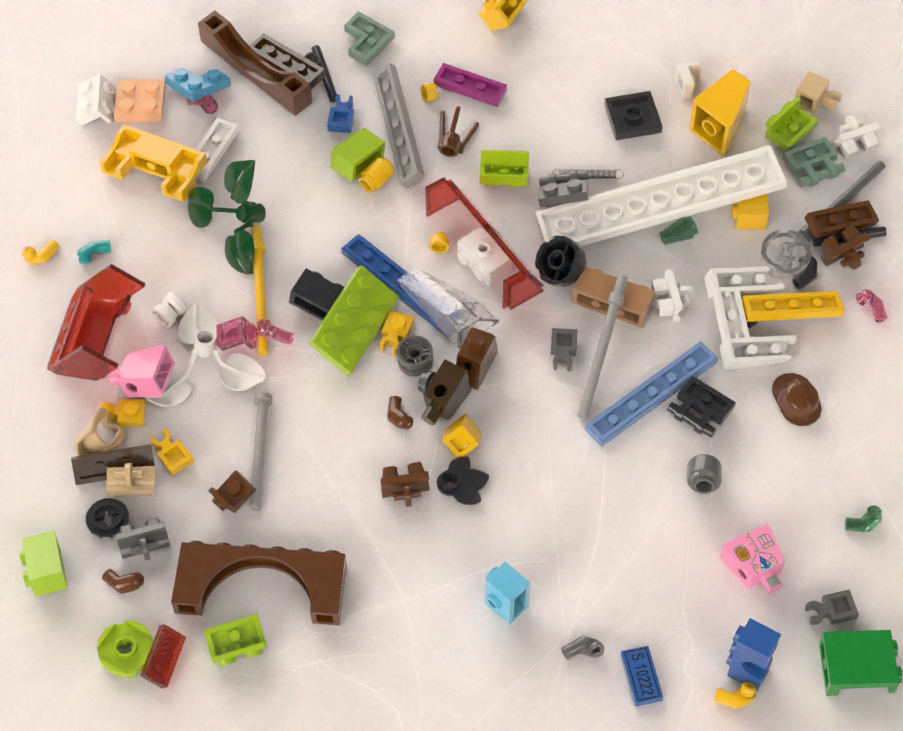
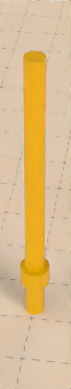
M255 225L252 227V238L254 241L253 262L258 355L266 356L268 355L263 262L265 243L262 241V227Z

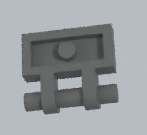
M572 170L568 174L556 175V173L548 174V177L539 178L538 201L540 208L588 200V172Z

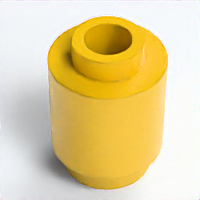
M377 157L361 172V177L358 179L360 185L369 193H372L374 190L378 191L394 175L393 165L388 159Z

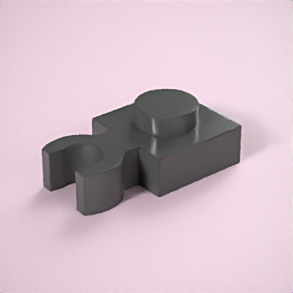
M552 328L550 355H555L553 358V369L557 371L558 364L561 362L567 364V371L572 370L573 359L571 356L576 357L577 329Z
M850 589L823 595L822 603L810 601L805 606V611L814 610L818 613L817 616L810 618L809 622L811 625L820 624L824 618H828L832 625L857 619L859 615Z

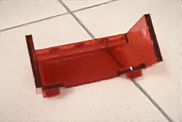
M110 264L81 284L71 297L47 365V370L57 375L98 381L101 378L104 379L107 374L116 370L119 364L103 356L115 320L121 315L128 313L132 304L130 302L131 296L143 289L146 283Z

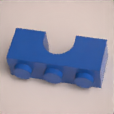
M749 618L745 627L740 625L733 637L734 642L729 650L730 655L726 661V664L730 665L727 676L742 684L745 682L753 683L758 692L770 670L773 661L772 655L778 646L781 634Z

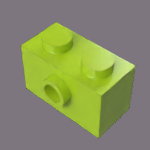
M363 128L332 149L330 168L350 182H353L361 176V172L377 157L384 158L386 142L366 128Z
M52 530L22 538L24 550H20L19 555L22 566L27 567V571H23L26 588L32 587L35 597L67 589L61 549L55 531Z

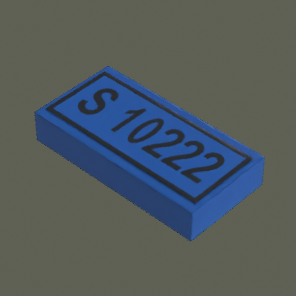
M649 646L621 651V659L635 707L663 701V694Z

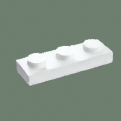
M218 117L196 148V150L206 153L207 165L196 177L197 180L206 182L239 132L237 124Z

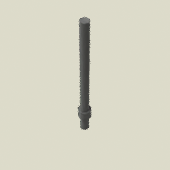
M878 161L828 208L848 203L886 167L884 162ZM804 225L798 231V235L787 244L790 251H796L804 242H809L813 238L808 225Z

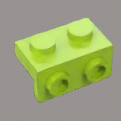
M798 96L791 102H786L781 111L776 116L772 115L766 122L765 138L785 152L794 148L818 124V119L800 108L801 98Z
M481 150L479 184H485L489 187L498 185H509L514 188L528 186V151Z
M258 614L203 630L212 662H219L220 667L236 662L235 656L246 653L247 658L263 654L262 648L267 647Z

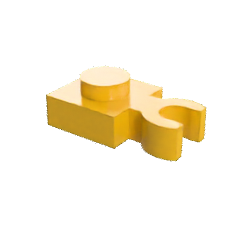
M390 310L382 328V336L384 337L380 341L381 352L385 350L386 346L392 345L393 355H397L399 341L409 336L414 325V317Z
M163 429L162 433L165 438L163 441H157L153 436L150 437L153 448L159 451L156 453L157 458L170 475L174 476L193 464L194 459L179 439L172 443L169 431Z

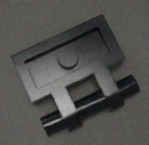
M691 376L677 395V399L683 402L682 405L679 406L671 402L667 411L674 414V418L678 421H685L693 426L694 431L697 433H704L712 438L717 429L709 425L712 420L721 426L735 408L736 402L696 377ZM693 408L703 415L701 418H698L689 411Z

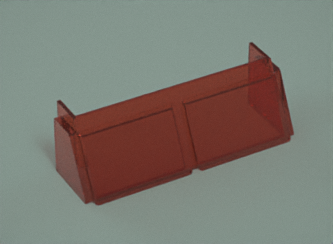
M443 177L425 187L427 217L460 199L520 270L503 280V309L509 307L512 310L544 291L542 289L544 284L457 184L451 179L447 180Z

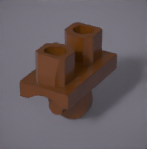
M851 226L840 234L845 244L840 245L835 236H831L822 242L821 247L826 255L822 261L826 267L844 258L840 261V265L843 268L849 266L855 270L861 266L860 259L865 256L863 251H856L862 249L864 243L869 241L870 237L867 233L860 235L857 229Z
M421 462L407 465L408 474L398 475L397 467L395 466L384 467L382 478H380L382 498L394 496V501L405 500L406 507L412 506L411 498L421 497L420 492L430 491L428 471H424Z

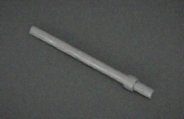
M618 275L614 291L609 295L607 302L609 308L577 415L582 419L588 418L618 310L623 306L625 299L623 293L628 279L624 275Z

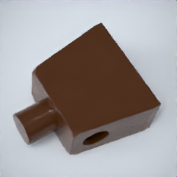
M474 327L470 329L457 354L456 365L467 370L471 388L479 390L498 353L495 335ZM470 364L473 365V370H470Z

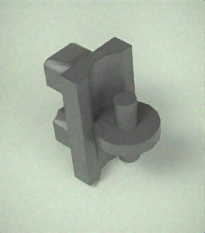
M157 517L148 519L145 522V527L135 529L130 524L120 527V533L116 534L122 559L143 554L145 561L151 559L150 551L170 546L165 524L160 522Z

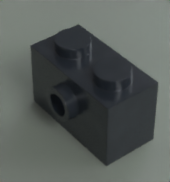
M305 268L291 289L289 303L323 321L344 289V286L325 279L319 272Z

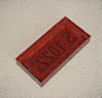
M165 624L159 625L140 676L162 689L167 688L186 636Z

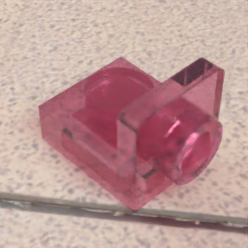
M243 316L216 325L217 347L220 350L224 351L241 344L247 345L250 349L256 348L257 329L254 324L250 323Z

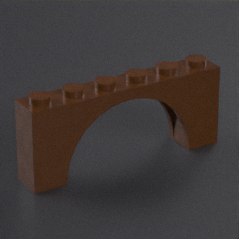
M197 540L181 542L171 599L175 614L202 616L209 596L226 578L251 568H269L289 575L301 585L310 601L312 624L340 626L347 568L345 553H340L336 550L318 552L308 548L290 550L281 546L261 548L253 544L232 546L225 542L205 544Z

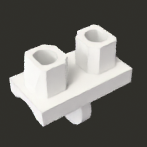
M852 115L845 117L844 125L839 127L840 132L843 134L838 136V140L832 142L834 149L840 148L845 158L860 151L856 144L860 140L865 151L877 147L880 144L876 134L880 129L878 122L863 126L864 122L862 119L856 120Z
M666 270L664 278L654 279L651 282V290L655 291V296L666 295V299H660L656 302L658 316H672L673 322L680 321L679 312L683 306L690 305L689 300L695 296L694 288L692 286H685L684 282H679L676 285L673 270Z

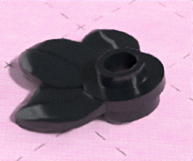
M468 456L459 457L452 460L448 470L438 476L437 488L440 493L446 496H453L461 504L476 505L481 502V496L478 491L487 484L489 474L480 470L470 469L471 464ZM447 482H453L455 485L449 487L445 484Z

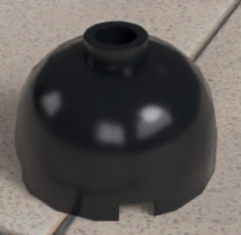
M553 236L552 238L554 239L544 242L540 246L536 254L535 267L539 270L541 275L539 277L544 282L553 286L566 287L576 283L579 276L585 270L587 263L585 252L580 244L566 236Z

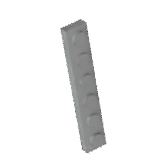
M388 63L373 77L400 183L402 186L409 188L424 175L397 69L395 65Z

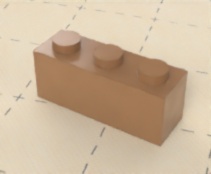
M585 266V270L579 276L573 288L572 303L607 315L609 308L607 302L610 293L614 291L617 277L603 273L599 269ZM627 281L623 293L625 296L623 306L619 308L616 319L643 328L654 304L655 291L647 286Z

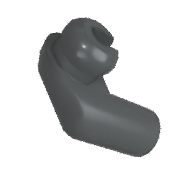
M581 636L561 647V651L567 660L578 654L597 658L604 653L605 649L599 640L587 636Z

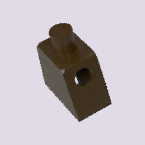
M444 359L423 396L427 409L421 418L426 423L434 426L439 417L446 420L452 418L471 392L467 370Z

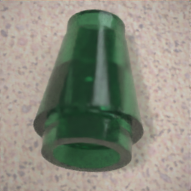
M688 216L679 218L659 232L666 246L694 238V235L698 234V229L693 218Z

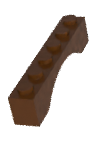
M213 11L198 22L200 39L203 44L296 116L312 104L311 85L295 72L281 70L264 60L244 41L231 22L217 11Z

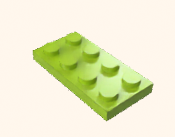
M362 265L357 267L308 344L345 375L351 374L399 296Z

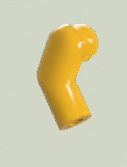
M745 682L740 689L733 693L717 688L714 701L739 709L753 702L756 697V687L751 682Z

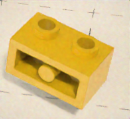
M485 0L482 4L484 7L478 15L491 31L500 28L506 29L512 24L514 18L523 9L528 0Z

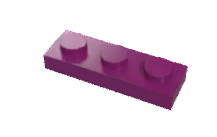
M446 63L441 65L433 79L434 84L440 88L495 107L499 106L507 92V84Z

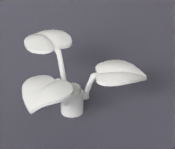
M196 302L186 311L178 326L180 340L186 345H194V350H192V356L184 375L181 377L177 371L173 370L163 397H146V399L151 403L165 407L176 406L185 402L191 394V386L185 380L190 374L196 356L208 358L215 354L219 365L223 367L220 372L221 382L224 386L234 391H244L257 386L266 380V373L254 359L245 354L233 353L228 356L226 363L223 361L219 348L215 346V340H217L221 332L220 324L214 316L205 311Z

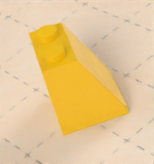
M734 69L730 70L694 99L689 127L692 133L723 157L728 154L745 114L751 83L744 75Z

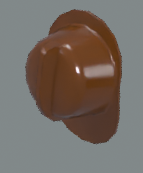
M786 373L775 379L772 385V392L785 419L798 426H809L815 423L821 415L822 408L818 392L809 380L795 373Z

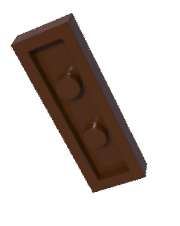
M869 200L809 212L804 217L814 239L842 233V231L851 226H854L856 229L875 226L880 221Z

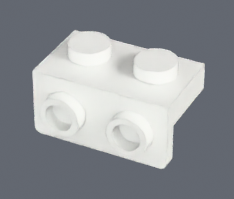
M101 74L78 84L76 121L81 125L99 117L107 123L113 122L116 90L113 83Z

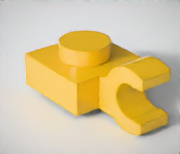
M119 399L118 406L110 402L99 403V409L104 407L107 410L109 421L117 420V424L121 427L145 426V399Z

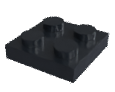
M651 91L605 98L604 106L615 140L662 133L663 126Z

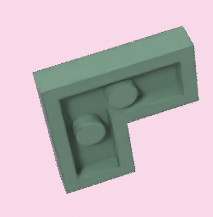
M359 11L344 25L345 32L358 39L348 49L349 56L366 66L395 38V31Z

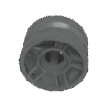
M413 335L406 337L399 343L397 362L403 373L417 377L421 376L423 372H429L433 365V348L428 339Z

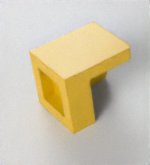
M465 413L445 429L442 441L459 458L465 456L479 445L482 432Z

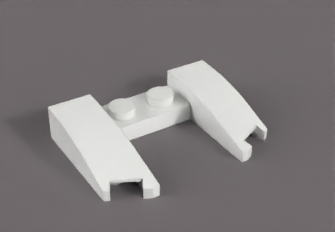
M770 266L712 268L704 277L708 298L714 301L722 338V344L719 346L724 370L787 362L792 357L785 355L787 344L793 345L796 342V335L750 337L741 297L745 295L782 292L785 289L782 282L773 284L767 277L766 273L772 269Z

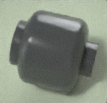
M700 454L689 460L687 465V483L692 490L700 494H708L720 487L722 467L716 457Z

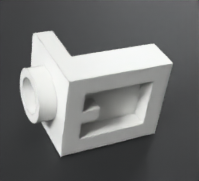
M700 61L685 62L677 66L676 82L682 100L692 99L693 89L697 87L696 80L700 78L702 66Z

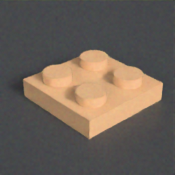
M165 79L118 80L114 108L115 122H162L166 88Z

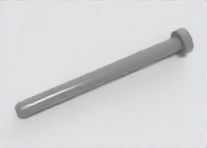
M265 392L254 395V404L257 405L252 485L257 490L250 497V507L253 511H257L261 507L268 406L272 404L273 398L271 394Z

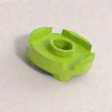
M125 621V623L117 626L116 623L109 626L103 631L97 643L98 657L103 668L110 674L126 678H134L146 668L154 647L149 630L136 621ZM129 643L132 644L131 652L121 654L122 651L119 648L121 645L127 646ZM154 648V650H153V653H152V656H151V658H150V661H149L148 665L151 663V661H152V659H153L155 648Z

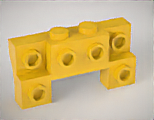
M123 125L117 132L110 150L99 163L102 173L121 180L124 179L132 168L164 178L165 180L161 184L163 195L184 202L189 196V192L196 187L195 179L207 165V158L204 152L161 138L158 135Z

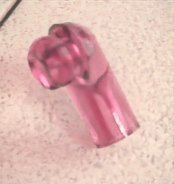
M211 95L194 102L187 98L188 105H200L207 114H214L218 110V104Z
M864 289L856 295L858 304L864 306L868 303L870 305L876 322L887 320L888 317L884 303L871 290Z
M260 319L257 322L258 327L256 330L260 336L287 345L293 342V333L271 325L270 320Z

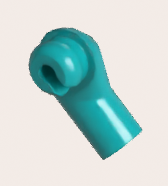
M110 240L90 242L80 248L77 252L79 263H91V254L111 252Z

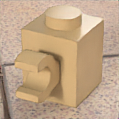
M809 71L797 88L795 98L797 96L801 98L800 108L815 115L821 104L829 110H835L837 102L841 101L842 93L835 90L828 92L830 80Z

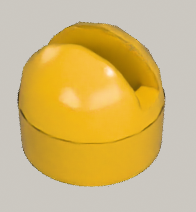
M421 84V97L425 103L434 101L439 97L440 92H436L438 88L436 84Z
M443 232L434 233L430 238V250L438 254L447 252L449 250L448 236Z

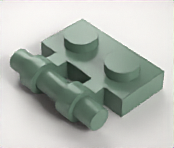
M826 137L783 153V160L793 175L800 173L805 175L798 179L800 187L807 185L811 187L817 185L823 179H833L838 174L845 172L843 163L835 165L832 162L837 159L838 153ZM822 165V167H823L824 169L815 172V170H814L813 168H816V167H819V166Z

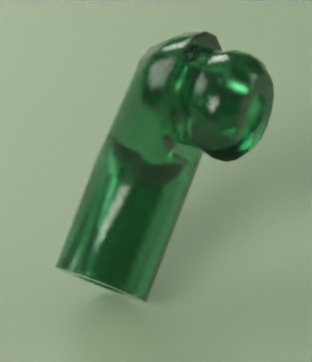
M872 505L867 508V513L861 518L846 517L844 530L855 532L872 531L881 523V508Z

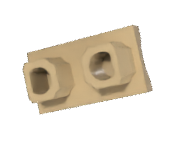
M126 463L125 467L107 468L106 495L125 497L127 494H141V496H152V494H155V466L133 467L132 463Z

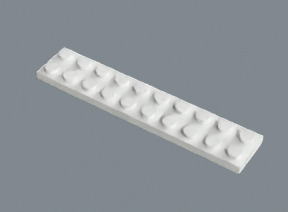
M769 145L589 196L586 201L566 203L535 212L544 242H549L551 239H554L552 238L553 236L558 235L566 236L580 244V246H584L787 188V181L772 147Z

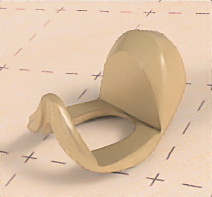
M102 407L93 415L90 426L77 436L74 441V448L78 456L112 451L123 444L126 433L121 426L109 422V414ZM99 422L103 427L117 432L111 442L103 441L98 435L97 427Z

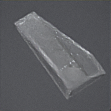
M418 267L397 280V283L459 349L471 328L474 327L486 332L499 323V319L484 303Z

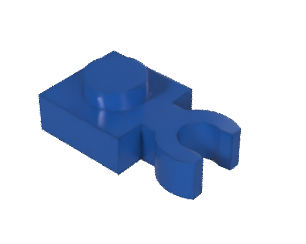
M337 94L335 97L336 107L330 108L327 130L351 133L355 115L354 109H352L354 106L353 96H349L347 102H341L340 95Z

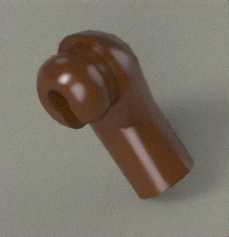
M391 396L388 404V421L399 429H410L413 425V418L401 410L402 398Z
M108 569L102 576L103 581L121 594L135 591L144 584V577L139 572L119 576L112 569Z

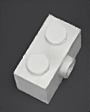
M481 226L457 242V257L464 266L467 265L473 271L475 277L489 287L512 272L513 257Z

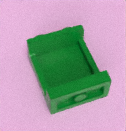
M891 630L822 633L819 649L826 696H838L840 689L888 687V693H895L899 683H902V669L896 664L895 657L898 656V644L896 640H892Z

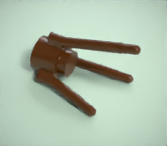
M457 106L455 109L450 131L446 135L445 111H441L437 148L440 153L447 157H455L458 153L462 154L464 147L479 126V122H476L461 142L460 136L455 133L461 109L460 106Z

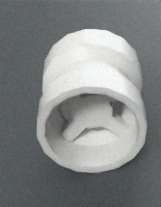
M170 292L163 298V303L156 305L151 312L161 325L170 328L176 322V317L182 316L186 312L187 306L180 297Z

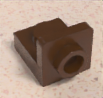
M235 470L218 490L211 487L208 491L214 497L212 502L220 510L228 509L236 513L257 489L239 471Z

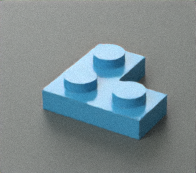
M185 68L176 69L174 72L165 75V84L192 102L231 86L230 77L217 69L209 70L198 77Z

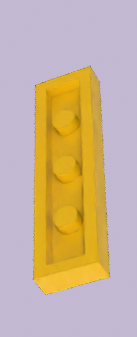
M838 291L745 295L741 298L747 322L842 317L845 312Z

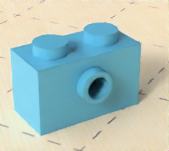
M505 561L499 568L497 566L492 568L486 576L485 604L510 625L529 606L530 582Z

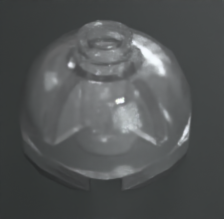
M780 230L774 231L762 243L761 264L762 266H768L770 269L768 274L771 277L783 281L793 280L802 275L810 264L812 255L810 243L803 235L795 231L788 230V233H779Z

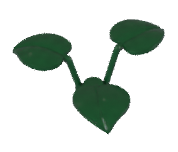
M255 160L234 161L226 168L224 185L226 190L231 193L230 198L235 200L236 203L241 204L238 208L212 207L214 195L206 187L193 188L189 192L187 205L190 220L195 226L200 228L210 224L212 212L236 213L237 219L245 223L236 228L234 235L228 236L225 241V256L228 263L235 270L243 274H253L252 263L254 258L253 238L244 229L253 227V223L263 222L266 216L265 207L261 203L247 201L253 183Z

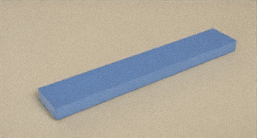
M700 341L588 422L584 430L603 447L681 390L691 376L697 378L718 362V357Z

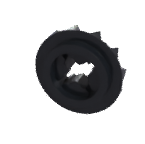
M101 499L88 509L86 525L91 534L97 535L100 539L102 537L113 538L114 535L120 533V527L129 525L128 509L124 503L117 499ZM106 511L113 518L111 519L110 526L103 521L105 520Z

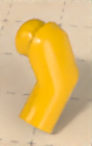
M51 239L41 250L35 251L33 247H26L22 251V256L29 264L44 263L58 251L60 245Z

